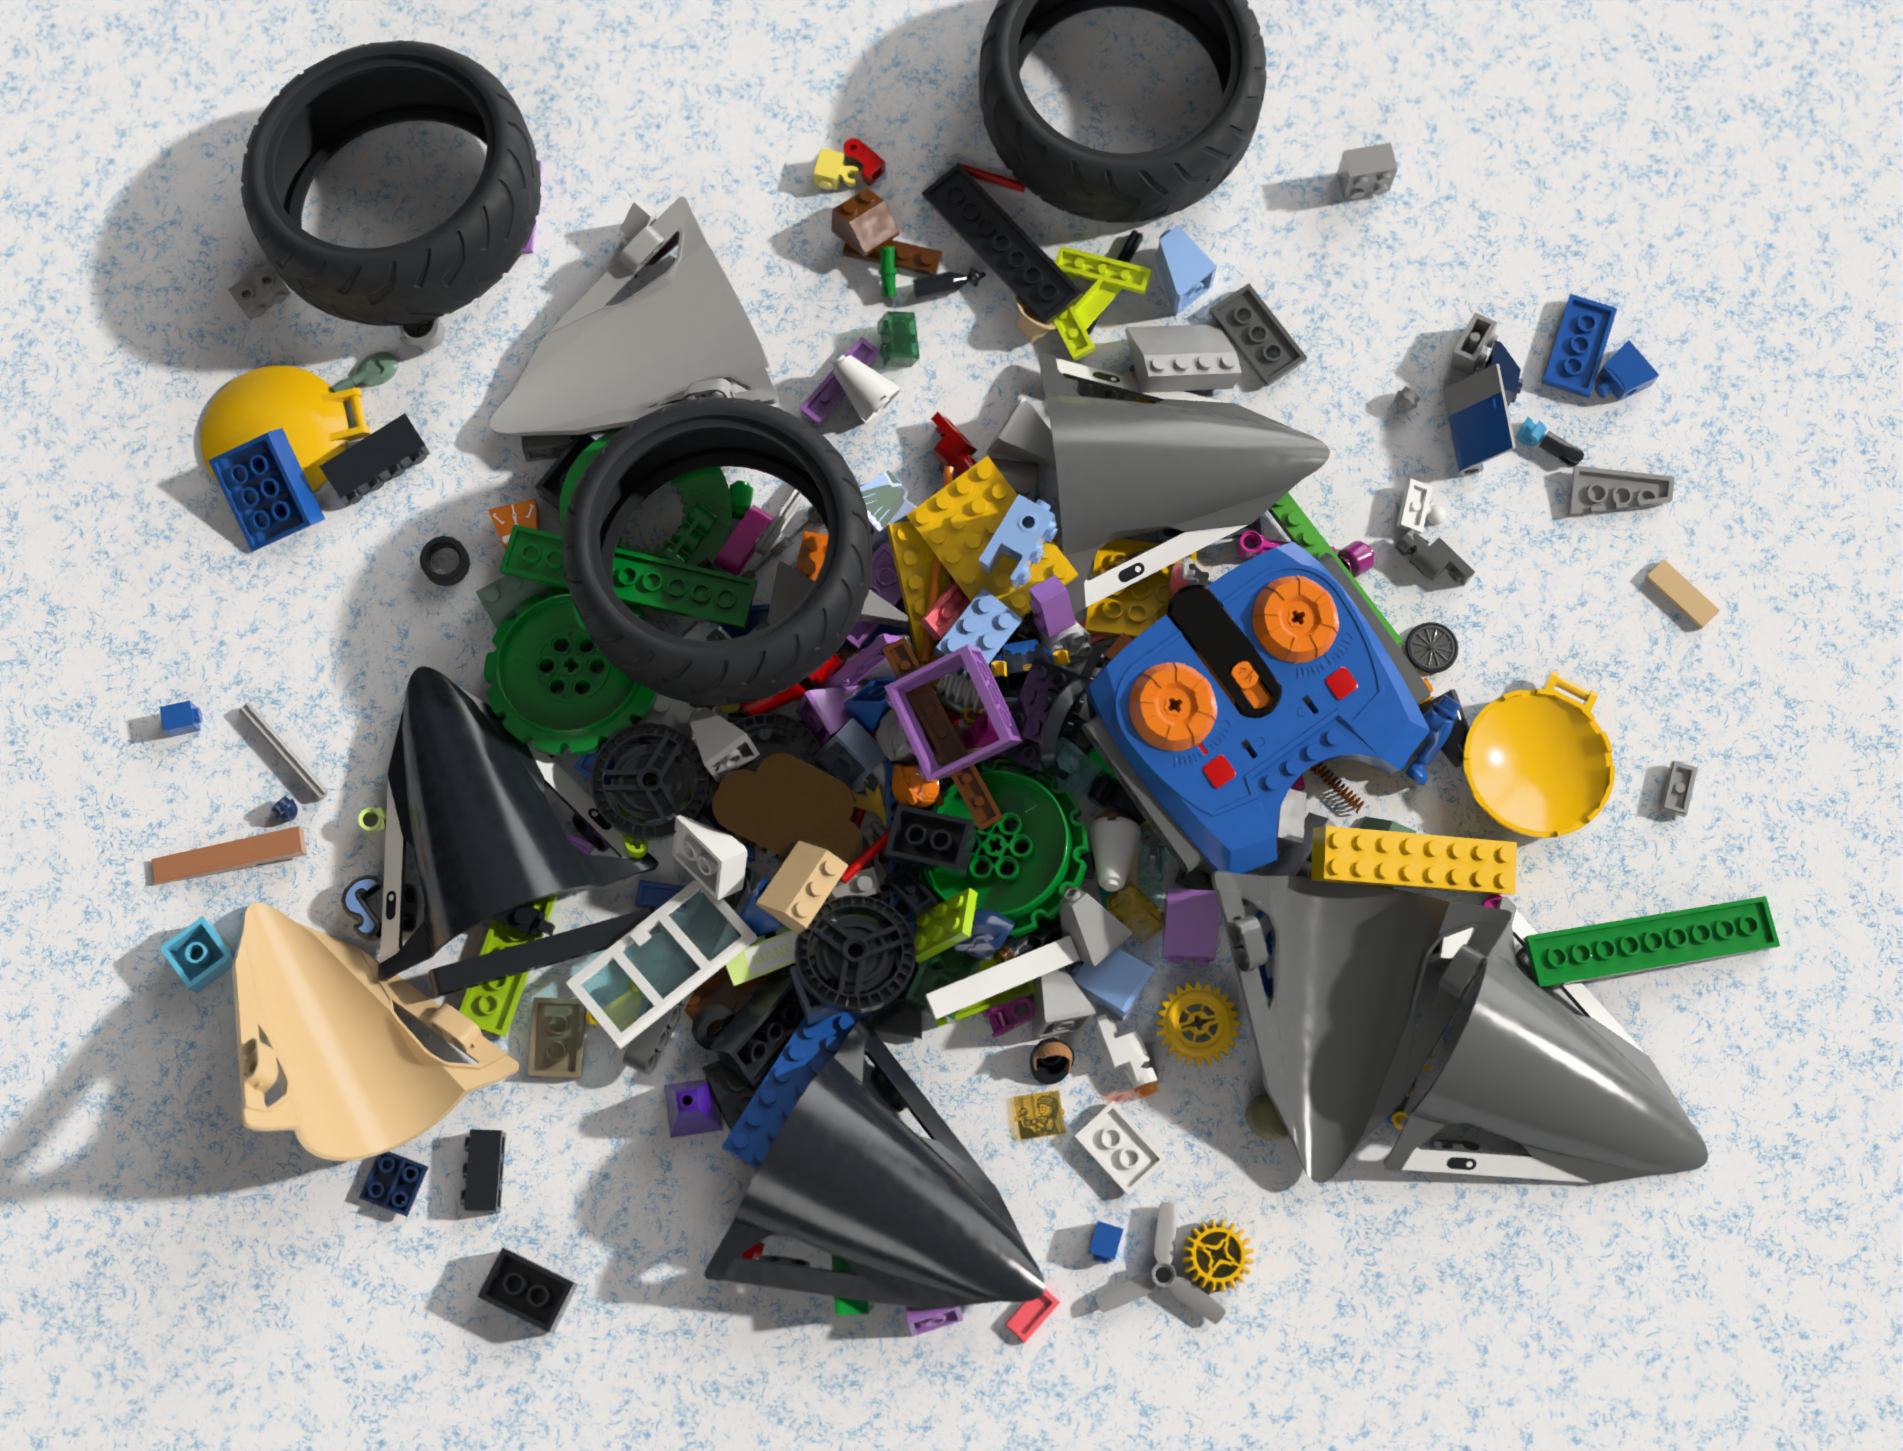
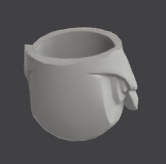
M439 317L415 324L399 325L402 335L400 340L423 351H430L438 347L445 336V327L440 322Z
M892 708L881 719L876 739L889 760L905 763L914 761L915 765H919L920 763L916 755H912L908 749L906 742L909 739L905 731L902 732L896 722L898 716L895 709ZM919 720V723L925 733V736L927 737V732L925 731L921 721Z

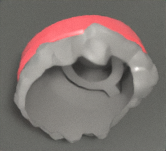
M1185 557L1172 568L1169 592L1172 596L1181 593L1199 594L1212 581L1208 580V572H1202L1190 557Z

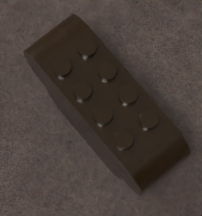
M775 752L765 756L757 764L755 770L737 768L729 771L722 777L712 797L713 813L716 820L723 827L730 830L728 834L743 842L744 838L752 841V847L765 854L768 850L776 853L775 859L781 862L785 861L798 841L828 850L845 862L848 867L861 854L863 847L861 832L849 820L854 808V798L849 787L836 777L788 753Z

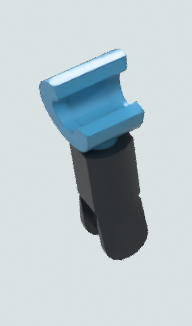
M1526 418L1516 435L1519 442L1527 446H1536L1541 442L1539 444L1540 448L1558 457L1571 467L1577 466L1582 461L1584 453L1581 449L1571 445L1550 431L1545 434L1547 428L1541 421L1536 425L1531 418Z

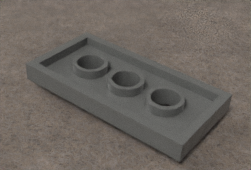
M1250 283L1210 308V315L1266 387L1306 362L1307 356ZM1239 312H1246L1249 314L1250 319L1241 321L1238 319L1237 314ZM1255 330H1260L1264 333L1265 337L1261 340H1256L1252 337L1251 333ZM1268 349H1275L1278 351L1279 357L1275 359L1269 358L1266 355V351Z

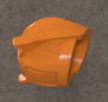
M894 763L892 791L895 799L901 805L920 809L934 802L938 806H942L945 803L940 794L939 780L929 782L927 779H923L917 765Z

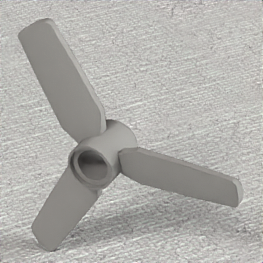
M1162 1202L1159 1205L1154 1245V1256L1157 1265L1151 1269L1150 1274H1138L1098 1295L1095 1300L1101 1312L1110 1311L1146 1296L1156 1286L1158 1288L1168 1287L1174 1298L1214 1324L1219 1323L1223 1319L1226 1309L1187 1278L1177 1277L1175 1269L1170 1265L1175 1257L1177 1206L1175 1204ZM1158 1268H1165L1169 1271L1170 1279L1168 1282L1161 1283L1156 1279L1155 1274Z

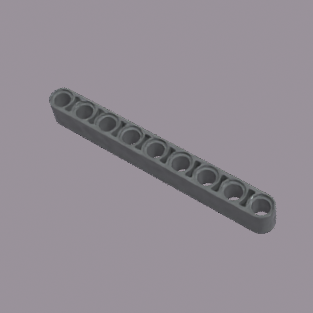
M745 867L743 889L723 898L734 911L747 887V878L750 881L751 869ZM704 896L685 935L709 961L729 921ZM680 945L656 990L662 999L700 970L699 966ZM694 991L630 1041L623 1057V1064L647 1075L653 1072ZM651 1002L646 1012H648L651 1008L654 1007V1005Z

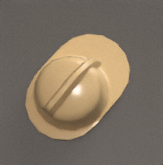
M1017 296L1015 297L1019 309L1016 326L1028 342L1033 343L1036 339L1044 337L1049 330L1055 329L1054 322L1049 325L1043 324Z

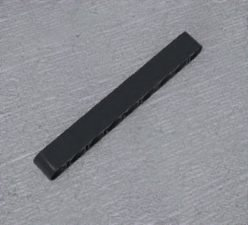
M655 908L643 909L431 969L428 971L434 996L439 997L606 950L654 913ZM659 923L648 931L651 936L661 933Z

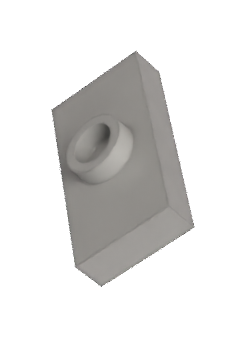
M1676 761L1670 763L1660 811L1682 817L1687 816L1698 767Z

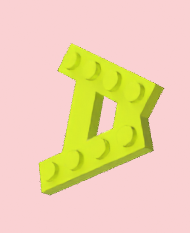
M1060 246L1054 263L1072 282L1076 277L1095 282L1074 307L1072 305L1053 321L1074 362L1096 351L1086 330L1122 289L1146 295L1153 275L1152 269Z

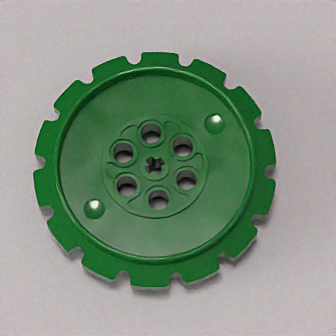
M560 587L549 588L548 596L543 599L539 598L538 595H533L514 609L517 614L514 620L505 619L494 634L492 643L497 649L494 652L487 653L484 666V678L489 684H493L491 688L486 690L488 701L497 717L506 716L502 723L505 729L523 744L533 740L532 745L536 751L555 756H561L565 749H570L574 756L599 752L602 742L608 741L619 731L633 726L632 723L635 719L645 720L657 701L654 691L641 686L625 676L598 649L580 620L569 589ZM623 602L636 616L642 620L644 619L645 615L638 605ZM645 621L649 625L653 626L651 621ZM569 645L567 650L559 652L562 646ZM587 646H594L591 651L583 652ZM548 666H554L552 671L544 672ZM604 666L600 673H594L597 667ZM558 687H565L561 693L555 694V690ZM590 687L588 692L579 694L582 688Z
M996 759L991 768H987L984 762L980 761L974 765L1003 819L993 824L987 831H980L978 828L975 840L978 846L971 854L965 878L912 867L913 873L919 875L918 879L937 899V904L933 907L971 888L978 893L975 910H992L1015 922L1009 934L1012 937H1018L1039 928L1038 920L1041 917H1045L1049 921L1053 920L1060 914L1062 907L1060 900L1064 897V893L1070 888L1075 887L1079 889L1087 868L1085 861L1081 860L1080 856L1089 852L1088 829L1083 821H1076L1082 814V811L1067 788L1057 790L1059 782L1055 776L1032 768L1029 771H1025L1023 764L1011 759ZM946 778L944 783L947 782L950 786L941 793L945 803L942 806H938L934 802L927 808H920L922 810L970 819L975 823L954 782ZM1010 823H1017L1014 831H1006ZM1001 845L1002 849L1000 851L995 850L994 852L993 848L995 846L1000 847ZM1021 845H1029L1025 853H1017ZM981 866H989V869L985 874H978V870ZM1014 866L1013 873L1003 875L1006 867Z

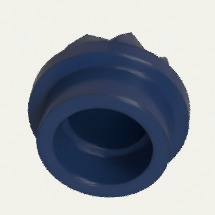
M284 795L271 808V811L275 814L274 817L284 822L294 820L298 811L295 800L289 799Z

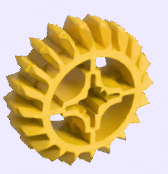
M1214 1219L1209 1220L1210 1228H1207L1204 1222L1199 1223L1202 1232L1200 1233L1196 1228H1192L1191 1233L1195 1236V1239L1188 1236L1184 1239L1187 1243L1191 1244V1247H1182L1181 1249L1182 1252L1189 1253V1257L1181 1259L1182 1263L1190 1262L1191 1266L1184 1270L1185 1273L1194 1270L1196 1274L1192 1276L1191 1281L1195 1282L1200 1277L1202 1281L1199 1287L1203 1289L1208 1282L1210 1283V1292L1215 1291L1216 1284H1219L1220 1292L1226 1291L1225 1283H1228L1231 1289L1236 1288L1233 1279L1243 1283L1245 1280L1240 1273L1248 1275L1251 1272L1244 1265L1253 1264L1254 1262L1253 1259L1246 1258V1254L1254 1252L1253 1248L1245 1249L1244 1245L1250 1242V1238L1241 1241L1239 1237L1243 1235L1244 1230L1240 1229L1235 1234L1233 1230L1236 1224L1233 1222L1226 1229L1225 1219L1220 1220L1219 1227H1216ZM1213 1233L1223 1234L1216 1246L1200 1242L1206 1235ZM1230 1239L1238 1249V1262L1228 1254L1227 1247ZM1223 1244L1221 1249L1223 1254L1221 1255H1224L1225 1260L1220 1259L1211 1267L1214 1262L1212 1257L1214 1256H1211L1210 1251H1217ZM1196 1249L1200 1250L1207 1257L1208 1263L1205 1272L1201 1270L1197 1263ZM1219 1265L1235 1269L1227 1277H1212Z

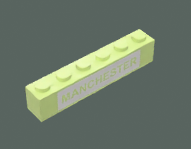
M847 914L832 919L835 922L846 917H864L879 924L876 918L862 914ZM823 925L820 930L823 932L827 926ZM786 926L776 930V936L766 939L765 935L757 937L758 939L751 946H748L725 965L733 986L795 963V943L798 934ZM815 936L810 945L809 957L814 956L819 939Z

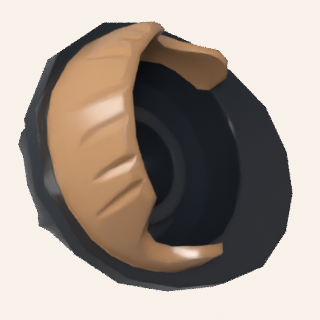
M1055 1037L1040 1040L1030 1054V1070L1034 1079L1047 1085L1062 1081L1073 1066L1075 1059L1073 1048L1066 1041Z

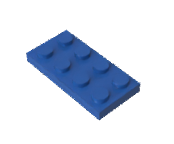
M1570 293L1542 384L1586 398L1591 396L1617 308Z

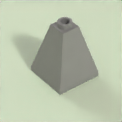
M699 707L690 714L689 722L703 764L718 784L726 773L733 769L742 768L760 755L744 731L707 707Z
M1078 888L1068 889L1060 900L1062 905L1060 910L1062 938L1070 935L1080 960L1094 967L1132 934L1130 929L1088 893Z
M1064 967L1035 978L1032 1038L1039 1039L1082 1031L1096 1014L1095 1009Z

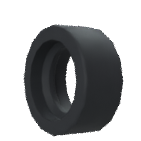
M440 536L433 538L421 550L419 559L421 568L428 579L436 585H455L463 580L469 571V555L461 542L453 537ZM443 548H452L459 555L460 561L457 568L451 573L444 575L434 572L430 564L433 554Z

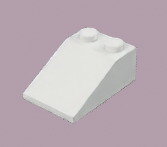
M676 816V833L674 834L672 856L717 900L742 890L747 859L745 846L740 844L732 835L685 816Z

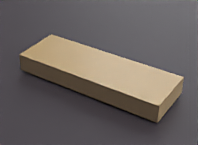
M1665 559L1645 578L1700 629L1720 611Z

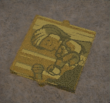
M1059 1090L1013 1097L1016 1111L1014 1120L1018 1123L1020 1141L1066 1134L1063 1118L1065 1110L1061 1106Z

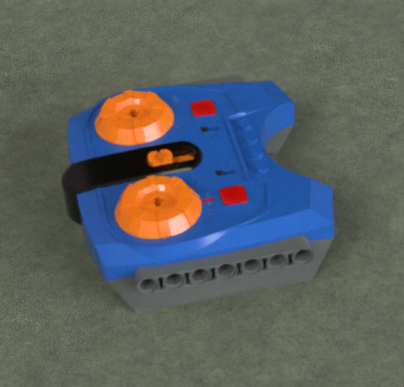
M1290 542L1253 557L1208 586L1202 584L1188 585L1173 594L1161 607L1157 622L1120 651L1085 688L1090 719L1082 724V730L1183 871L1189 873L1197 867L1209 875L1214 871L1243 874L1278 860L1276 848L1277 822L1283 800L1293 783L1313 765L1329 760L1346 759L1363 762L1388 775L1399 771L1430 732L1418 705L1429 698L1431 694L1423 679L1336 559L1328 552L1315 559L1305 549L1294 542Z

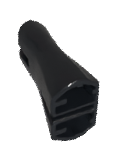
M1455 689L1444 693L1460 703ZM1444 694L1420 706L1419 709L1422 715L1433 707L1435 702L1439 703ZM1462 707L1456 713L1458 717L1454 719L1452 731L1441 748V751L1455 768L1463 764L1462 751L1469 730Z

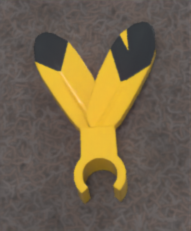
M870 773L864 779V786L868 797L852 792L854 807L876 812L886 827V810L882 806L883 801L876 777Z

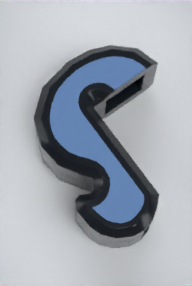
M1103 776L1096 779L1087 794L1088 799L1099 807L1123 815L1141 827L1146 819L1122 785L1115 784L1109 778Z
M372 875L360 876L353 880L344 889L341 898L343 910L352 919L360 921L359 924L353 926L355 932L367 941L379 939L382 931V923L365 901V899L383 888L384 882Z

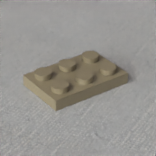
M534 997L528 1064L529 1077L582 1079L587 1009L579 999Z

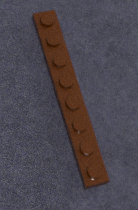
M905 637L882 649L897 679L921 668ZM927 683L906 692L913 709L943 764H949L969 755L931 684ZM974 764L950 775L980 831L1003 819Z

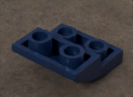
M390 1151L377 1155L359 1198L408 1217L429 1167Z

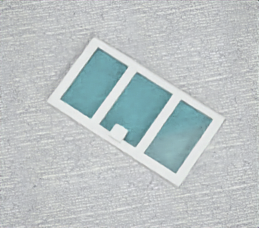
M695 879L569 979L566 984L616 1043V1046L622 1049L758 938L723 898L717 900Z

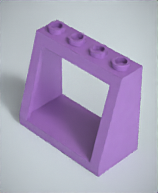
M965 645L884 686L887 692L885 694L886 701L897 713V725L902 732L905 731L909 739L906 742L908 749L912 755H916L920 763L917 765L919 773L923 779H927L929 782L938 781L1023 742L979 647ZM966 666L1000 740L940 767L906 692Z

